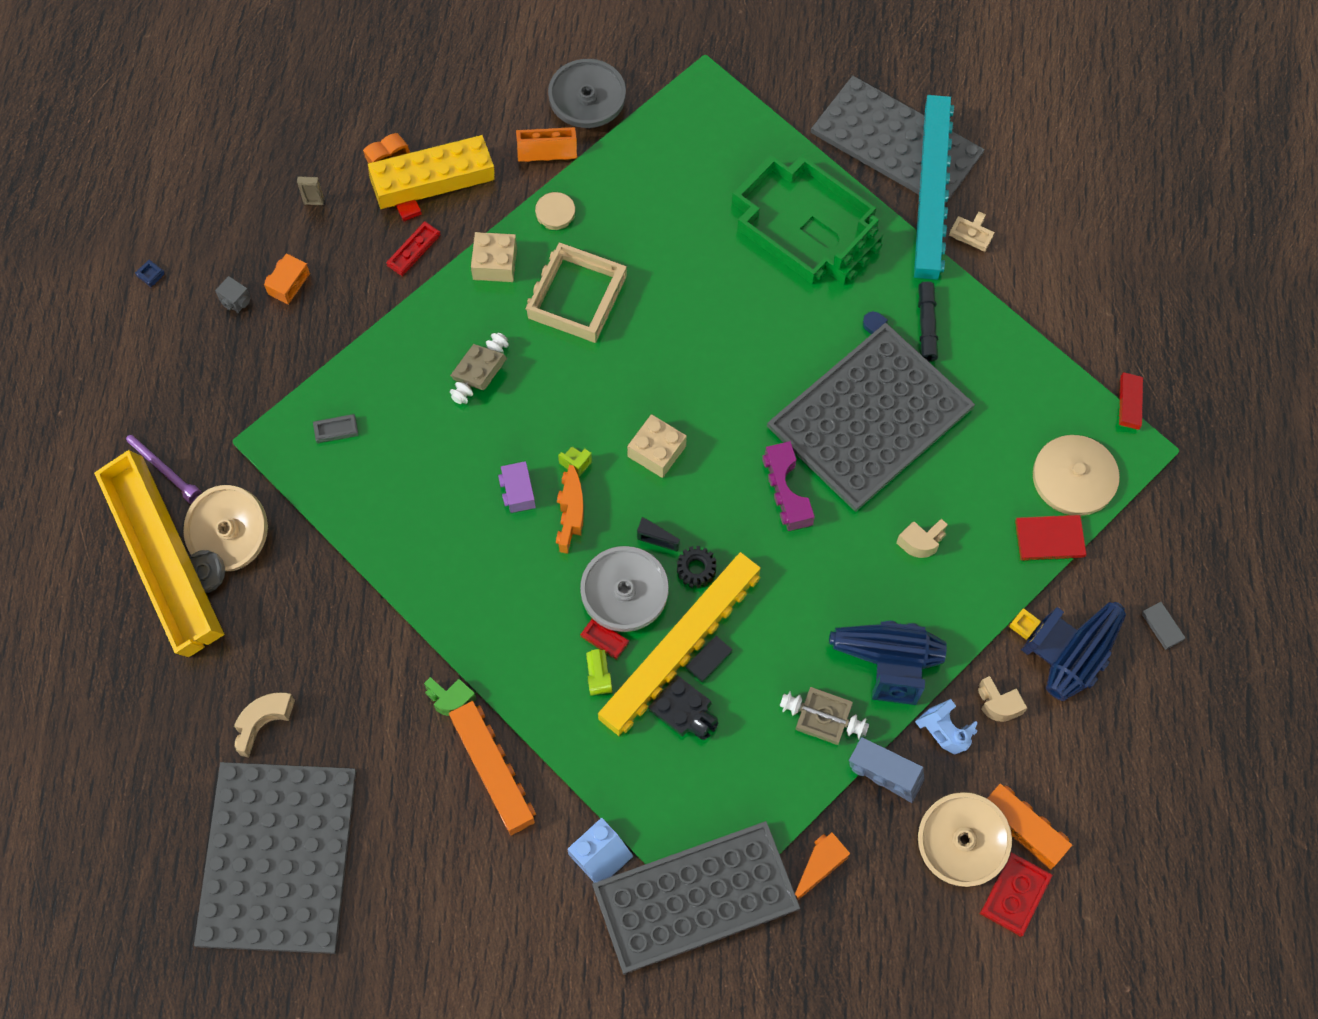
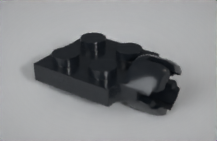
M678 675L648 707L651 713L682 737L686 733L692 732L700 739L706 740L711 736L707 733L708 730L714 733L719 724L717 717L708 711V708L712 705L711 700Z

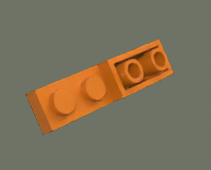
M569 465L568 472L564 471L562 477L564 488L563 491H559L557 503L560 504L561 512H563L561 517L563 528L562 532L558 531L556 544H559L560 552L567 554L572 535L581 536L584 518L581 484L573 465Z

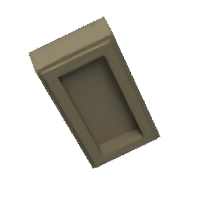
M298 177L297 184L303 203L305 205H324V196L318 177Z

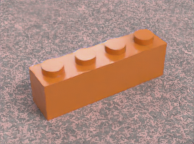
M999 784L987 798L1006 817L1010 826L1011 836L1050 870L1072 846L1069 838L1064 833L1057 832L1051 827V823L1045 817H1039L1034 813L1032 806L1025 801H1020L1010 787Z

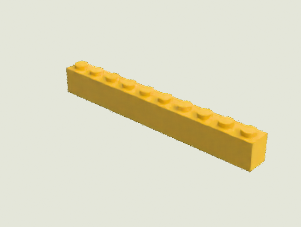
M740 552L599 711L598 720L618 736L622 732L627 733L634 724V718L637 715L642 716L648 708V702L652 698L655 700L661 694L662 686L666 682L670 683L677 675L675 671L680 666L684 667L691 659L690 654L694 650L698 651L705 643L704 638L708 634L712 635L719 627L718 622L722 618L726 619L731 614L732 606L736 602L740 603L746 596L747 592L745 591L750 586L754 587L761 578L759 576L760 567Z

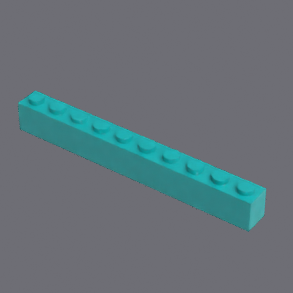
M927 95L925 104L914 278L938 280L940 272H944L945 260H941V255L945 254L946 242H942V238L946 237L947 225H943L944 219H947L948 207H944L945 202H948L949 190L945 189L946 185H949L950 173L947 172V167L950 168L951 156L948 155V150L951 151L952 139L949 138V134H952L953 122H950V117H953L954 105H951V97Z

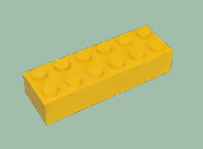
M483 135L368 164L370 180L380 209L495 180L494 165Z

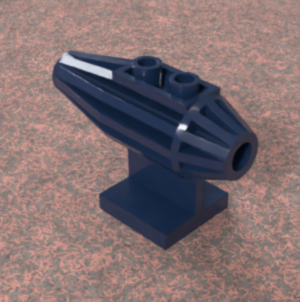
M1108 602L1077 630L1060 618L1064 611L1056 607L1045 616L1022 647L1021 651L1029 655L1031 652H1035L1051 665L1046 690L1053 697L1065 701L1085 688H1091L1098 680L1096 674L1099 670L1104 671L1110 663L1108 658L1111 655V649L1126 617L1125 608L1118 602Z
M881 621L880 624L835 627L834 632L830 631L829 644L833 645L834 650L877 664L876 684L872 691V700L916 705L925 689L922 669L943 664L946 658V641L926 631L925 627L914 623L906 625L898 624L895 621Z

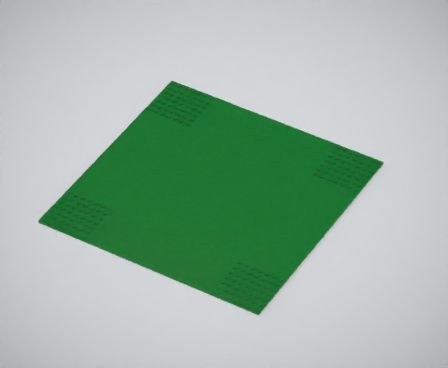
M703 55L486 232L516 235L517 253L513 282L473 280L471 271L473 243L233 439L234 446L600 819L603 818L644 864L657 861L765 821L768 824L780 855L859 776L852 771L849 764V759L859 742L858 735L852 733L848 736L847 728H844L839 744L836 745L795 730L801 712L798 711L794 716H792L791 710L787 709L783 712V707H780L783 695H788L791 691V696L796 698L800 694L802 705L806 701L810 687L852 701L853 703L847 718L849 722L851 717L857 715V720L863 721L866 718L865 723L869 724L866 736H860V739L862 737L886 748L1013 621L1021 610L1074 559L1020 560L1015 524L1016 518L1068 515L1049 506L1040 497L1034 485V463L1039 452L1047 443L1066 435L1085 436L1102 444L1112 454L1117 463L1119 485L1112 500L1100 511L1081 516L1085 547L1179 453V449L1143 418L1142 426L1139 430L1119 425V398L946 254L941 255V260H945L944 272H940L938 280L914 278L917 230L707 55ZM769 155H772L787 167H790L802 155L876 207L875 217L879 219L877 228L883 234L881 242L883 245L877 254L873 253L870 256V260L865 267L861 266L858 269V273L853 280H848L843 285L831 275L825 273L821 280L817 279L811 284L737 230L738 219L744 212L732 204V193ZM552 192L563 193L569 196L575 206V218L567 227L559 230L548 229L542 223L540 224L535 213L536 204L539 199L545 194ZM813 218L801 229L827 248L835 247L839 243V238ZM559 243L627 266L625 282L596 343L528 319L527 310L525 309L528 304L527 300L529 298L532 299L534 286L537 281L540 282L542 270L545 265L548 266L550 254L556 250ZM563 260L539 309L589 327L613 277ZM922 282L934 283L935 301L937 303L935 313L938 359L929 363L975 404L974 408L856 512L795 454V469L789 472L785 481L788 488L794 494L809 498L815 518L812 526L788 531L786 524L783 525L780 518L781 507L780 505L777 506L775 502V487H771L769 483V468H765L762 456L765 455L766 447L784 442L767 427V423L871 335L863 327L864 316L869 312H878L888 319L887 324L921 355L918 285ZM491 334H503L508 339L507 342L509 344L508 348H502L507 360L485 390L471 386L473 396L466 397L468 403H456L451 398L452 395L450 393L451 389H457L455 386L457 381L451 377L452 372L473 344L488 348L486 341L493 340ZM355 414L359 436L322 443L316 442L314 421ZM651 414L687 436L685 449L663 478L628 457L627 446ZM571 447H574L580 452L584 449L591 452L592 462L579 477L584 509L581 536L572 535L567 554L560 552L559 544H556L558 531L562 532L563 524H561L563 512H561L560 504L557 503L559 491H563L564 484H562L564 471L568 472L567 468L559 464L558 455L561 452L566 454ZM526 461L536 508L510 513L509 506H504L502 494H505L506 490L505 487H500L498 475L502 474L501 466ZM643 517L680 539L679 550L676 552L638 540L637 530L641 518ZM941 519L948 524L945 530L946 536L939 542L937 552L929 557H914L897 544L899 535L912 522L917 523L926 533ZM620 546L642 549L654 556L665 570L668 579L666 605L657 619L644 628L628 632L615 631L629 640V644L617 660L606 654L612 693L590 696L586 653L598 648L580 636L592 619L587 613L581 598L580 588L583 573L591 560L605 550ZM691 546H693V549H696L697 546H700L701 550L704 547L707 548V552L711 551L713 558L715 557L716 559L715 577L705 587L701 585V588H697V585H693V588H691L688 583L686 585L683 584V580H680L679 574H677L680 554L683 555L685 549L689 551ZM740 552L760 567L759 576L761 577L754 587L750 586L745 591L747 594L740 603L736 602L732 606L731 614L726 619L722 618L718 622L719 627L712 635L708 634L704 638L705 643L698 651L694 650L690 654L691 659L684 667L680 666L675 671L679 677L711 700L712 705L708 708V711L717 717L719 724L714 733L708 730L707 733L711 735L709 738L702 740L692 732H688L682 737L651 713L648 708L642 716L637 715L633 720L634 724L627 733L622 732L620 736L598 720L599 711ZM694 560L690 562L688 568L690 572L700 574L705 570V565L699 560ZM881 621H895L898 624L906 625L914 623L925 627L926 631L946 641L945 662L922 669L925 689L916 705L872 700V691L876 684L877 664L834 650L833 645L829 644L830 631L834 632L835 627L880 624ZM717 636L732 649V653L702 683L686 669V666ZM666 682L662 689L664 690L670 683ZM653 698L648 702V704H647L648 707H649V706L652 704V702L654 701Z

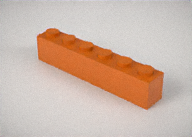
M471 701L449 712L450 719L510 836L534 824L533 816L536 815V812L531 803L526 804L523 798L526 793L521 783H515L513 776L516 774L511 764H505L502 757L506 755L501 745L494 743L492 738L496 737L490 724L485 725L483 718L486 716L481 706L476 707L474 702Z

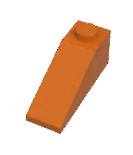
M833 833L828 836L823 834L814 842L816 846L795 892L797 901L849 858L850 852Z

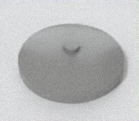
M614 547L601 552L587 565L581 579V598L587 613L601 626L620 632L634 631L652 623L663 611L668 598V579L662 565L650 553L635 547Z

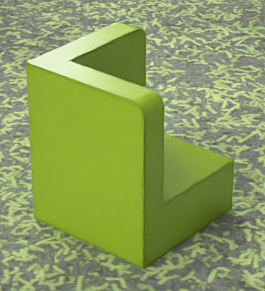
M571 447L566 454L561 452L558 455L559 464L567 469L569 465H573L578 477L581 476L592 462V454L586 449L580 452Z

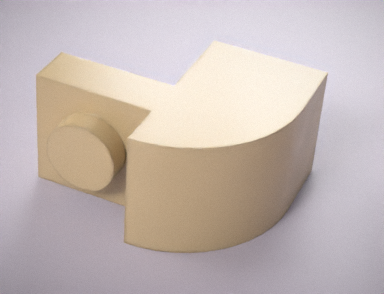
M941 519L926 533L917 523L912 522L899 535L897 544L914 557H929L937 552L939 542L946 536L945 530L948 524Z
M990 676L982 679L980 682L979 694L983 700L987 701L981 710L986 716L995 721L1004 722L1024 714L1027 707L1017 689L1000 695Z

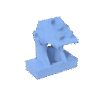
M949 699L929 708L915 722L919 728L926 726L939 745L955 755L966 751L970 747L972 734L975 735L977 733L975 729L977 721L971 725H965L962 729L956 728L950 720V711L956 705Z

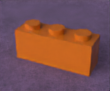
M575 127L516 130L518 161H550L577 158Z

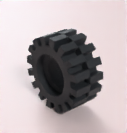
M691 546L689 551L685 549L683 555L680 554L677 562L679 579L683 580L685 585L688 583L691 588H693V585L701 588V585L705 587L708 585V582L711 583L716 574L715 557L713 558V553L711 551L708 553L705 547L701 550L700 546H697L696 549H693V546ZM694 560L703 562L705 570L700 574L690 572L688 568L690 562Z

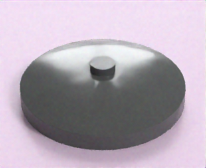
M579 59L565 64L553 75L548 88L549 102L553 112L567 124L581 128L598 127L612 121L621 112L626 100V86L621 74L608 63L596 59Z

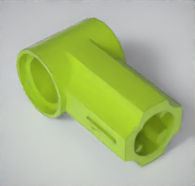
M596 649L587 652L590 696L612 693L611 677L607 669L605 650Z

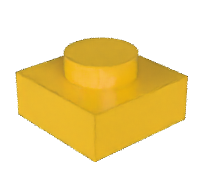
M1023 608L1009 627L1027 640L1041 621Z

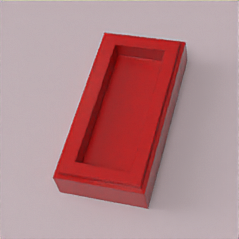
M593 619L590 620L580 634L583 639L598 649L605 650V653L615 660L620 657L629 644V640L614 630L601 626Z

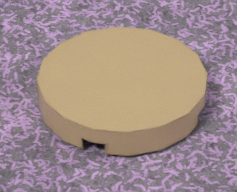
M552 192L545 194L539 199L536 204L535 213L540 224L542 223L548 229L559 230L567 227L575 218V206L569 196L563 193Z

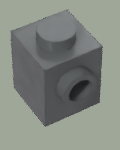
M229 276L215 290L221 304L228 310L233 309L238 313L249 304L251 299L248 289Z

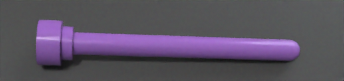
M133 435L127 436V442L182 491L183 498L189 504H192L202 494L201 490L195 485L186 484Z

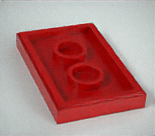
M1080 515L1016 518L1015 524L1020 560L1085 558L1086 549Z
M1011 852L980 914L1022 937L1053 875Z

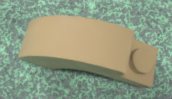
M272 693L262 696L250 703L241 712L234 725L236 730L241 733L235 740V748L240 756L249 758L255 737L264 724L273 720H289L295 702L291 694Z

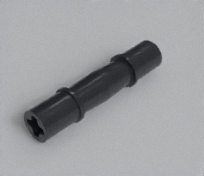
M922 282L918 285V307L920 308L921 328L919 339L921 342V355L928 362H932L938 359L935 285L932 282Z

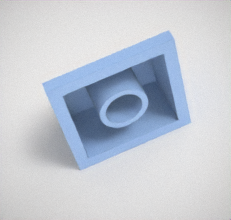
M603 818L598 820L568 848V855L594 883L612 877L633 858V855L618 834Z

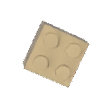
M475 232L471 262L473 280L514 281L517 253L516 235Z
M651 414L627 446L628 457L663 478L685 449L687 436Z

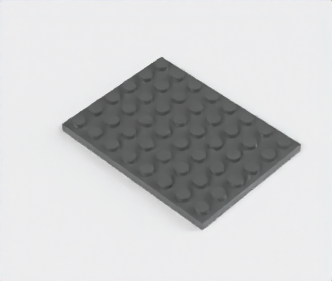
M884 323L767 423V427L782 442L791 441L794 453L856 512L969 413L975 404L887 323Z
M220 762L194 941L195 947L336 954L356 769Z

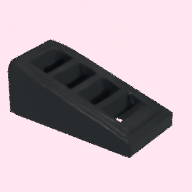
M643 517L641 518L637 530L638 540L676 552L679 550L680 539Z

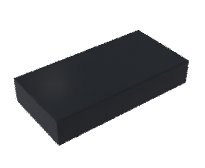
M715 636L686 666V669L703 683L732 653V649L719 637Z

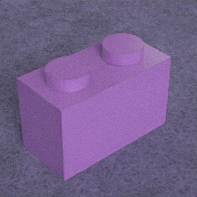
M526 461L501 466L502 474L498 475L500 487H505L506 493L502 494L504 506H509L510 513L536 508Z

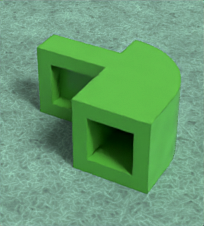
M431 677L424 683L427 690L425 693L435 702L434 707L436 711L446 716H449V712L477 700L475 693L460 679L447 691Z

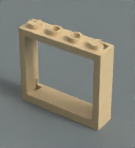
M559 243L556 250L550 254L548 266L545 265L542 270L540 282L537 281L534 286L532 299L529 298L527 300L528 304L525 309L527 310L528 319L596 343L625 282L627 266ZM563 260L613 277L589 327L539 309Z

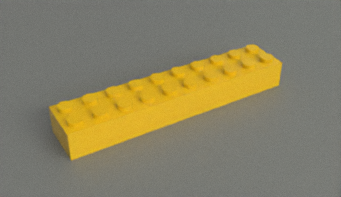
M130 450L126 451L94 474L174 653L190 657L205 647L204 644L209 645L225 634L143 456Z

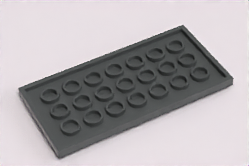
M852 75L813 125L811 133L919 195L924 115ZM953 131L952 134H949V138L952 139L951 151L948 150V155L951 156L950 168L947 167V172L950 173L949 185H946L945 189L949 190L948 201L985 150Z
M766 821L592 884L623 975L800 910Z

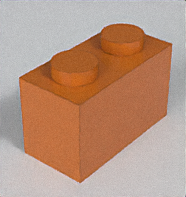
M285 254L277 262L273 273L268 275L265 280L264 286L268 295L289 305L310 275L307 263Z

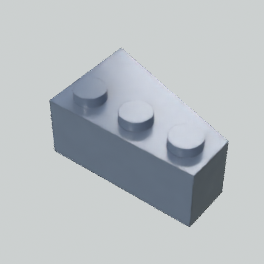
M862 737L849 759L850 767L854 773L860 776L865 775L876 784L887 788L913 803L924 782L922 766Z

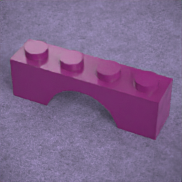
M791 441L766 447L765 455L762 456L765 468L768 467L770 474H768L771 487H775L776 493H774L776 505H780L782 510L780 512L782 524H786L788 531L812 526L815 517L809 498L794 494L788 488L785 481L786 476L795 469L796 457Z

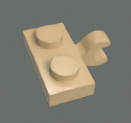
M978 212L973 222L958 216L949 236L985 252L995 232L982 227L986 214Z

